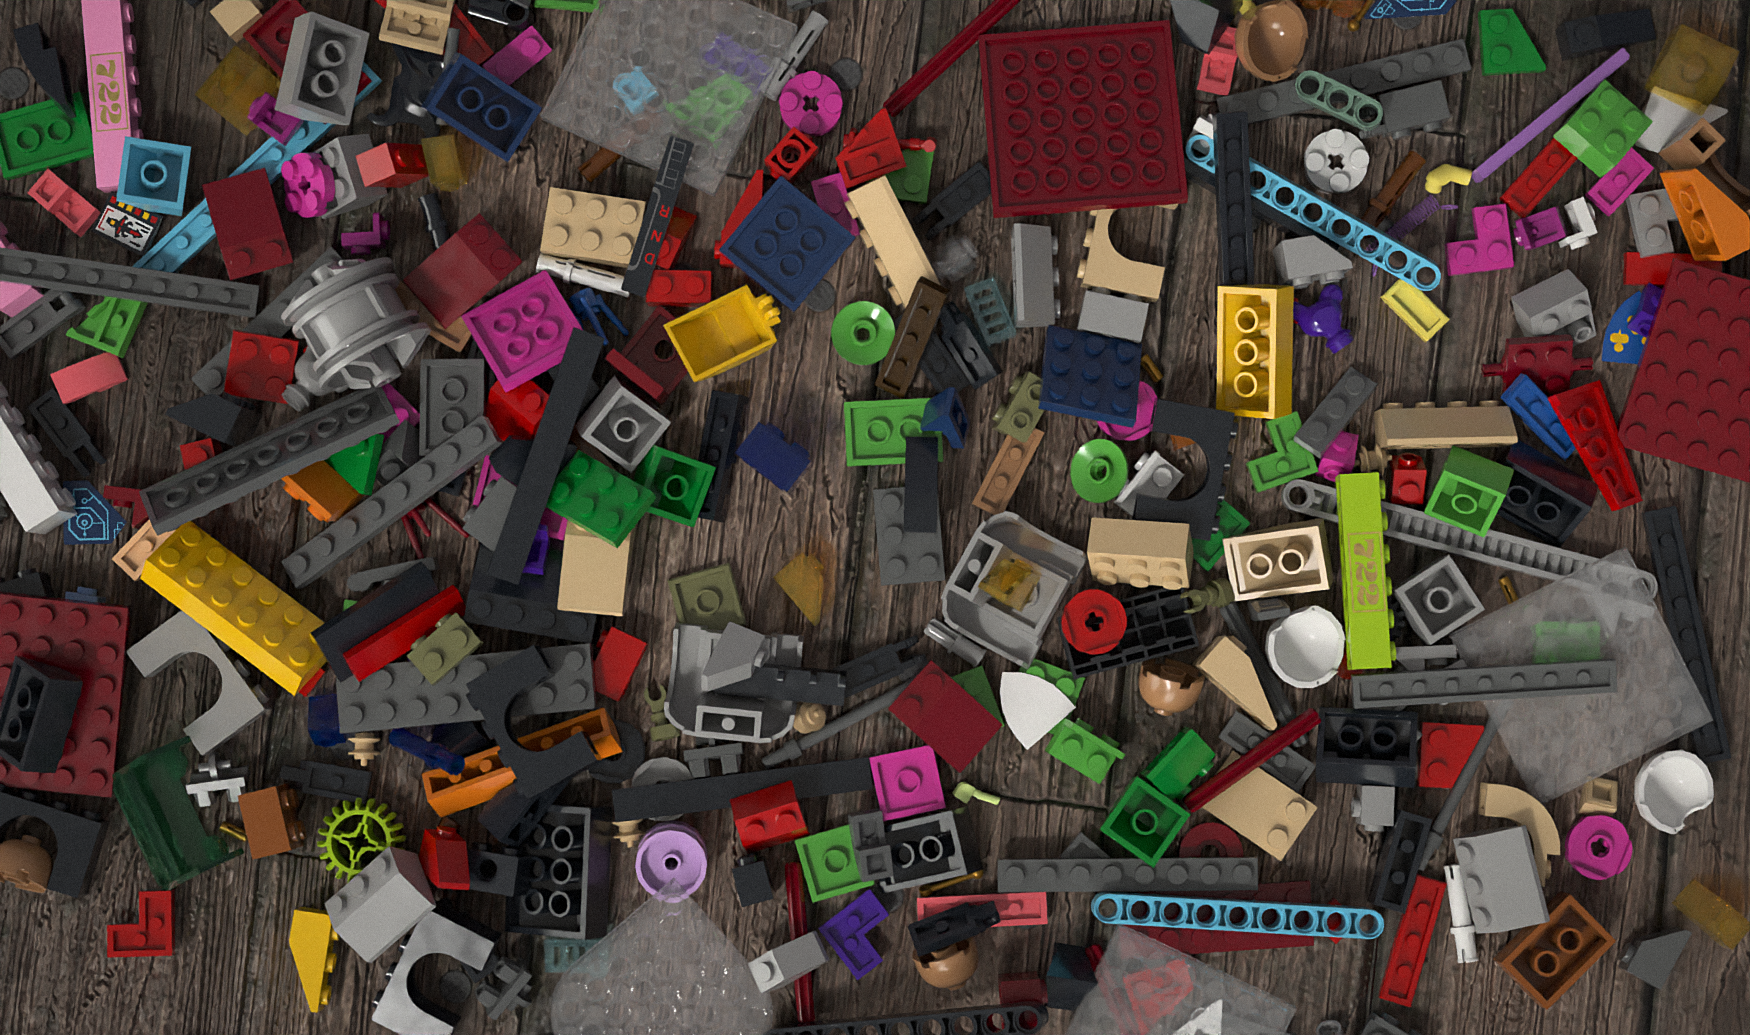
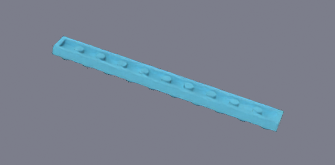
M364 61L362 71L372 82L356 96L354 107L382 82ZM304 120L286 146L273 137L269 138L229 177L265 167L270 185H272L282 175L281 167L285 161H290L298 153H306L336 124L327 123L325 125L322 122ZM206 198L132 267L177 273L216 237Z

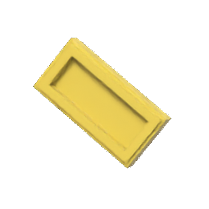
M1400 278L1380 297L1424 342H1427L1450 320L1421 290Z

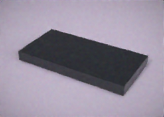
M420 561L310 633L334 675L341 683L353 675L343 653L440 592L428 569Z

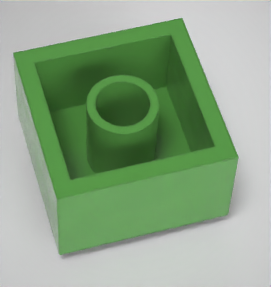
M1604 79L1585 97L1555 132L1553 137L1601 178L1619 163L1653 121Z
M1453 445L1433 485L1424 514L1485 537L1507 494L1514 469Z

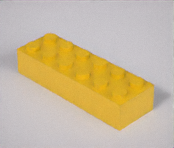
M189 521L182 524L146 559L140 577L141 580L295 696L327 662L310 633L323 625L324 622L193 522Z

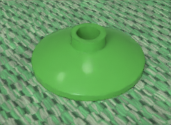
M858 301L845 306L836 315L831 329L832 342L838 354L846 361L856 365H870L882 360L887 355L895 336L894 322L889 313L878 304L868 301ZM860 329L868 330L869 338L860 340L857 337L858 331Z
M1094 439L1082 445L1072 460L1070 470L1071 481L1075 491L1083 499L1093 503H1105L1118 496L1128 478V461L1123 450L1116 443L1106 439ZM1106 467L1107 473L1106 476L1103 477L1102 471Z

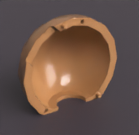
M1274 0L1251 8L1239 19L1234 34L1235 50L1243 67L1256 78L1273 82L1288 78L1298 69L1296 67L1303 56L1306 39H1309L1307 22L1300 8L1290 0Z

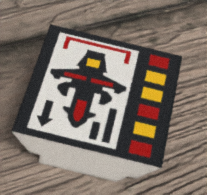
M111 191L91 231L143 256L150 248L160 228L163 216L116 201L117 193Z

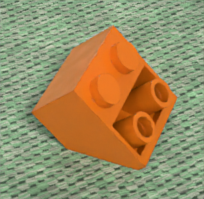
M325 460L317 461L302 468L296 474L281 478L286 483L283 486L286 492L296 500L307 501L310 504L307 510L318 520H324L327 523L329 521H338L350 512L365 496L356 491Z

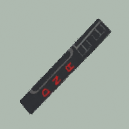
M670 136L621 286L623 291L642 297L646 295L693 150V142L675 136Z

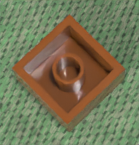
M289 783L238 795L252 860L304 846L303 839H306V829L303 821H298L295 808L299 807V800L296 790L294 788L291 789Z

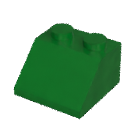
M654 444L640 461L633 481L652 491L656 497L646 512L694 528L716 467Z
M1184 727L1140 774L1171 801L1175 798L1181 800L1191 790L1192 786L1189 783L1198 774L1203 777L1213 767L1215 763L1212 761V758L1216 754L1193 729Z
M1136 776L1132 777L1120 794L1100 830L1154 868L1191 814Z

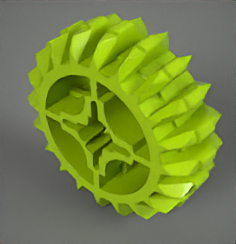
M356 798L355 808L352 802L345 800L343 801L344 811L338 806L332 808L336 819L331 816L324 817L323 821L330 826V829H319L318 833L327 836V840L318 841L317 846H327L328 852L322 853L320 859L331 858L332 862L326 866V869L330 871L337 866L339 868L335 876L337 879L344 877L347 872L348 883L365 868L360 866L368 851L383 852L389 846L405 850L402 847L396 846V842L406 840L405 835L396 836L395 832L404 827L403 823L395 825L391 823L397 816L395 811L387 816L384 815L388 807L386 803H382L376 810V799L374 798L368 800L366 807L362 804L361 798ZM363 815L362 822H359L354 832L339 830L349 817ZM373 819L382 826L386 835V842L374 835ZM365 834L366 837L364 839L368 838V843L372 845H366L360 849L357 846L359 843L356 844L355 839H352V837ZM337 840L349 847V860H351V864L341 855Z

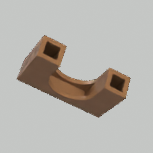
M1704 117L1680 131L1658 153L1674 170L1696 168L1748 215L1750 220V190L1731 177L1719 163L1715 151L1726 140Z

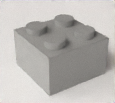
M614 375L579 419L575 427L582 438L632 473L667 429L671 421L664 411Z
M1450 555L1439 557L1392 588L1391 596L1395 601L1399 602L1400 610L1404 611L1405 618L1423 645L1433 644L1485 610Z

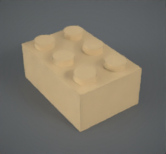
M550 187L540 251L543 254L556 258L576 259V261L628 268L648 205L646 201Z
M1092 517L1087 555L1093 581H1098L1104 585L1128 583L1135 587L1157 585L1170 590L1190 587L1194 552L1189 524Z

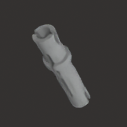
M811 11L810 16L794 37L781 59H776L773 63L775 68L762 87L759 88L762 94L773 101L777 100L778 95L789 79L796 76L797 72L795 70L811 49L824 27L829 23L824 16Z

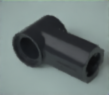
M469 0L468 15L510 27L516 32H524L534 24L535 15L530 7L526 9L510 0ZM515 9H525V15L521 20H511V14Z

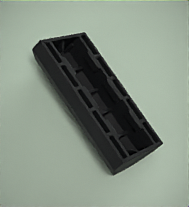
M1184 587L1177 590L1163 588L1119 600L1126 612L1127 627L1123 638L1116 647L1102 654H1088L1076 650L1066 640L1061 628L1062 616H1058L1060 636L1073 679L1199 646L1191 613L1184 612L1189 609L1187 598L1180 599L1181 594L1185 592ZM1094 612L1089 613V619L1085 621V626L1092 627L1093 632L1098 631V625L1103 623L1102 617H1096Z

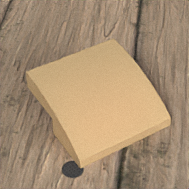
M387 0L379 40L443 55L447 28L450 26L455 0Z

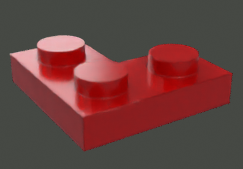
M174 890L139 891V923L107 925V958L175 955Z

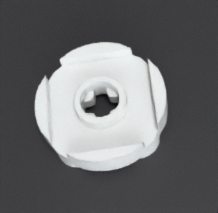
M1331 129L1315 137L1306 148L1303 159L1304 172L1308 182L1318 191L1325 194L1346 193L1353 190L1365 177L1369 155L1363 143L1355 135L1340 129ZM1328 156H1341L1343 168L1336 167L1334 170L1330 169L1331 161L1328 159Z

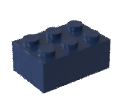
M456 52L421 105L423 109L506 162L510 160L542 107L464 55Z

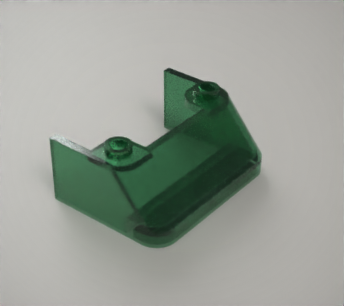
M189 735L141 755L112 774L114 794L156 883L164 891L176 888L244 854L242 847L229 853L228 845L224 839L214 834L206 835L180 778L186 774L188 761L185 754L179 749L192 741Z

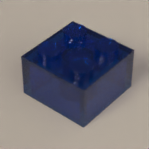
M758 422L735 453L741 460L789 496L812 466L811 461L808 460L810 453L795 441L790 446L782 440L785 437L784 433L772 423L768 422L764 426Z

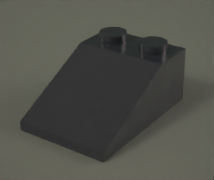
M968 806L884 826L885 840L890 844L894 876L879 879L882 893L983 870Z

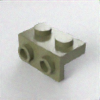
M1024 372L1021 377L1019 375L1014 377L1007 390L1011 393L1005 404L1001 402L993 413L991 419L995 423L992 429L1001 434H1008L1022 443L1027 442L1044 412L1043 409H1038L1040 377L1031 372Z
M449 613L441 618L435 625L437 630L429 637L423 635L411 645L413 651L407 655L433 686L483 644L482 640L464 621V617L458 613L454 615Z

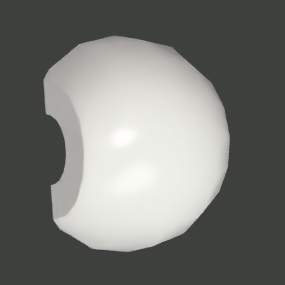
M1305 606L1292 611L1289 616L1280 618L1269 628L1266 635L1265 653L1269 666L1283 681L1297 688H1314L1327 683L1338 672L1337 669L1343 658L1344 640L1346 638L1341 624L1331 612L1319 606Z
M1683 750L1665 751L1652 756L1643 764L1634 782V799L1640 815L1653 827L1670 834L1679 832L1685 826L1683 821L1689 814L1706 808L1714 798L1713 779L1707 766L1696 755Z

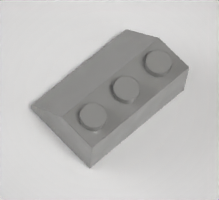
M312 11L295 18L275 110L302 120L350 125L369 33Z
M1014 223L1011 231L1014 328L1053 326L1055 318H1060V300L1054 299L1053 286H1059L1058 267H1052V255H1057L1058 253L1057 235H1051V227Z
M1526 825L1482 829L1453 839L1477 934L1503 932L1550 921Z
M389 846L325 903L334 931L366 962L372 963L436 907V903L418 855Z

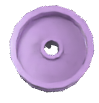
M670 820L657 823L646 831V834H644L639 842L635 864L639 882L647 892L657 898L666 900L686 898L699 888L705 878L708 858L705 840L697 829L685 822ZM672 857V858H675V859L677 860V862L674 861V860H671V861L668 863V862L666 861V859Z

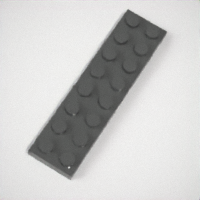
M373 386L367 389H359L139 491L151 525L157 536L165 532L173 531L180 525L197 517H203L210 511L227 503H233L242 496L257 489L266 488L272 482L287 475L296 474L302 468L317 461L326 460L332 454L347 447L356 446L362 440L377 433L386 432L392 426L399 424L400 421L382 387L375 388Z
M592 644L541 648L556 675L523 694L516 702L511 717L597 709ZM524 650L469 655L435 686L430 684L411 661L387 664L360 682L357 681L354 675L341 683L336 678L340 734L485 720L480 710L475 711L470 705L466 696L469 693L466 684Z

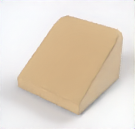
M1586 775L1579 804V813L1588 816L1598 814L1612 817L1617 810L1618 781Z

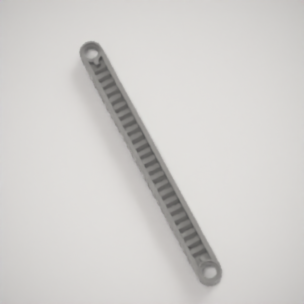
M1299 479L1290 481L1283 487L1281 501L1288 510L1317 519L1323 518L1326 521L1338 524L1336 488ZM1293 487H1301L1305 490L1306 500L1303 504L1295 505L1290 501L1289 492ZM1381 501V512H1386L1388 521L1387 531H1383V536L1568 586H1574L1579 589H1594L1640 603L1650 601L1658 591L1656 578L1644 570L1488 529L1485 537H1481L1426 515L1422 511ZM1636 578H1643L1648 584V590L1643 596L1635 595L1632 591V583Z

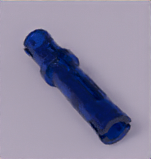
M405 728L393 729L390 733L389 742L392 746L424 760L428 767L442 769L455 776L463 771L465 766L464 758L448 751L445 745L438 742L432 743L407 731Z

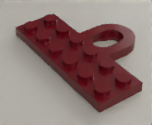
M1203 822L1191 827L1182 836L1177 851V857H1200L1203 847L1214 845L1219 851V857L1244 856L1242 844L1238 836L1230 828L1216 822ZM1309 880L1258 883V890L1129 892L1311 903ZM1141 900L1132 905L1131 913L1133 917L1139 918L1147 913L1146 902ZM1169 903L1164 908L1166 919H1175L1179 915L1180 907L1178 903ZM1206 904L1198 908L1196 913L1197 919L1201 922L1210 919L1212 916L1210 905ZM1238 906L1230 911L1229 920L1231 923L1235 924L1243 920L1245 915L1243 908ZM1270 908L1263 912L1261 918L1264 925H1271L1276 921L1277 914L1275 909ZM1299 911L1295 915L1294 923L1296 927H1304L1308 923L1309 914L1307 911ZM1118 924L1121 959L1314 946V936Z

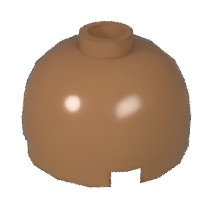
M1156 658L1143 661L1139 673L1138 687L1142 698L1147 704L1154 707L1156 713L1172 716L1173 713L1191 708L1197 702L1205 680L1204 674L1198 677L1199 670L1197 668L1172 659H1165L1166 665L1155 664Z
M23 835L21 840L9 839L1 842L0 882L4 883L5 880L15 883L14 887L31 892L44 893L47 891L46 888L53 870V859L46 849L40 847L42 841L32 836Z
M973 936L918 957L916 949H914L912 958L920 976L929 985L942 989L957 990L962 988L977 970L979 952Z

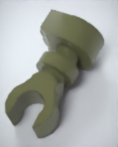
M1224 577L1213 579L1206 586L1200 588V590L1186 591L1180 596V599L1190 597L1193 601L1192 608L1184 611L1188 614L1201 611L1205 605L1221 608L1235 601L1232 586Z
M660 685L661 698L657 701L651 700L648 687L644 691V698L651 706L653 715H650L651 722H655L656 726L650 728L652 742L681 736L680 729L671 723L668 724V718L665 717L664 702L667 691L662 685Z

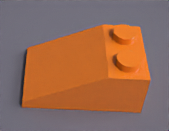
M1696 168L1665 170L1660 173L1695 261H1727L1750 249V220L1748 215Z

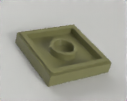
M730 563L667 580L679 623L708 625V629L725 630L729 621L740 626L747 624Z

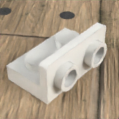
M1153 451L1151 455L1145 452L1134 465V468L1138 470L1131 480L1127 479L1123 490L1114 503L1132 516L1137 493L1167 498L1184 474L1163 459L1158 451Z

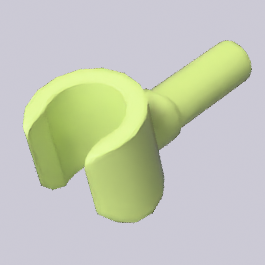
M964 781L960 782L953 791V795L966 804L972 795L977 799L998 805L1000 797L982 792Z

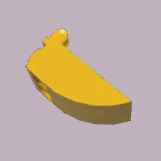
M745 285L663 326L692 380L698 382L723 373L770 350L777 342L772 326L781 322L778 317L781 312L778 307L773 308L774 299L772 295L767 297L765 293L756 298L751 293L749 287Z

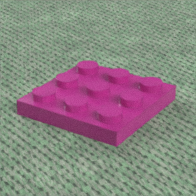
M546 270L461 316L506 393L561 363L573 327L583 330Z

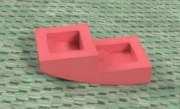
M1227 27L1209 55L1204 53L1196 90L1228 96L1235 62L1238 57L1234 39L1236 28Z
M47 169L27 192L47 211L55 215L80 237L84 235L100 214L96 207L50 169Z
M108 352L50 374L63 404L72 403L94 392L100 393L129 380L119 357Z

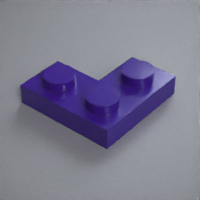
M870 888L818 927L857 980L883 961V958L864 934L889 916V913Z

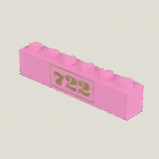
M81 0L96 186L105 193L117 192L125 136L144 139L142 130L138 129L137 118L142 115L141 102L139 98H136L135 85H139V74L137 67L133 66L132 54H136L137 50L134 35L130 33V22L134 21V12L131 3H128L127 0Z

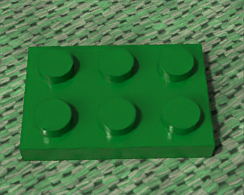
M82 92L73 93L77 115L75 118H69L52 100L0 114V166L4 179L12 180L94 157L91 119Z
M578 450L555 479L545 507L618 549L656 497L652 491Z

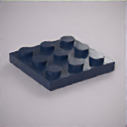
M780 176L722 245L719 252L794 313L856 237Z
M1049 325L1045 336L1038 409L1133 428L1137 416L1142 344Z

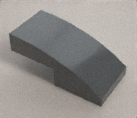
M875 808L847 814L854 856L861 881L867 882L894 876L890 844L885 840L882 810Z

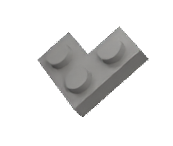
M1666 188L1629 195L1626 198V203L1640 258L1672 253L1674 249L1667 222L1678 221Z

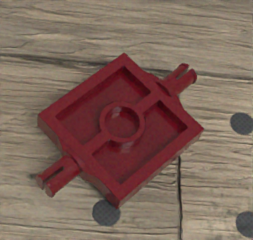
M1570 334L1507 338L1505 353L1501 362L1481 364V375L1483 378L1501 376L1503 380V394L1522 373L1527 375L1547 397L1569 390L1573 371L1592 370L1593 359L1591 356L1573 358V339Z

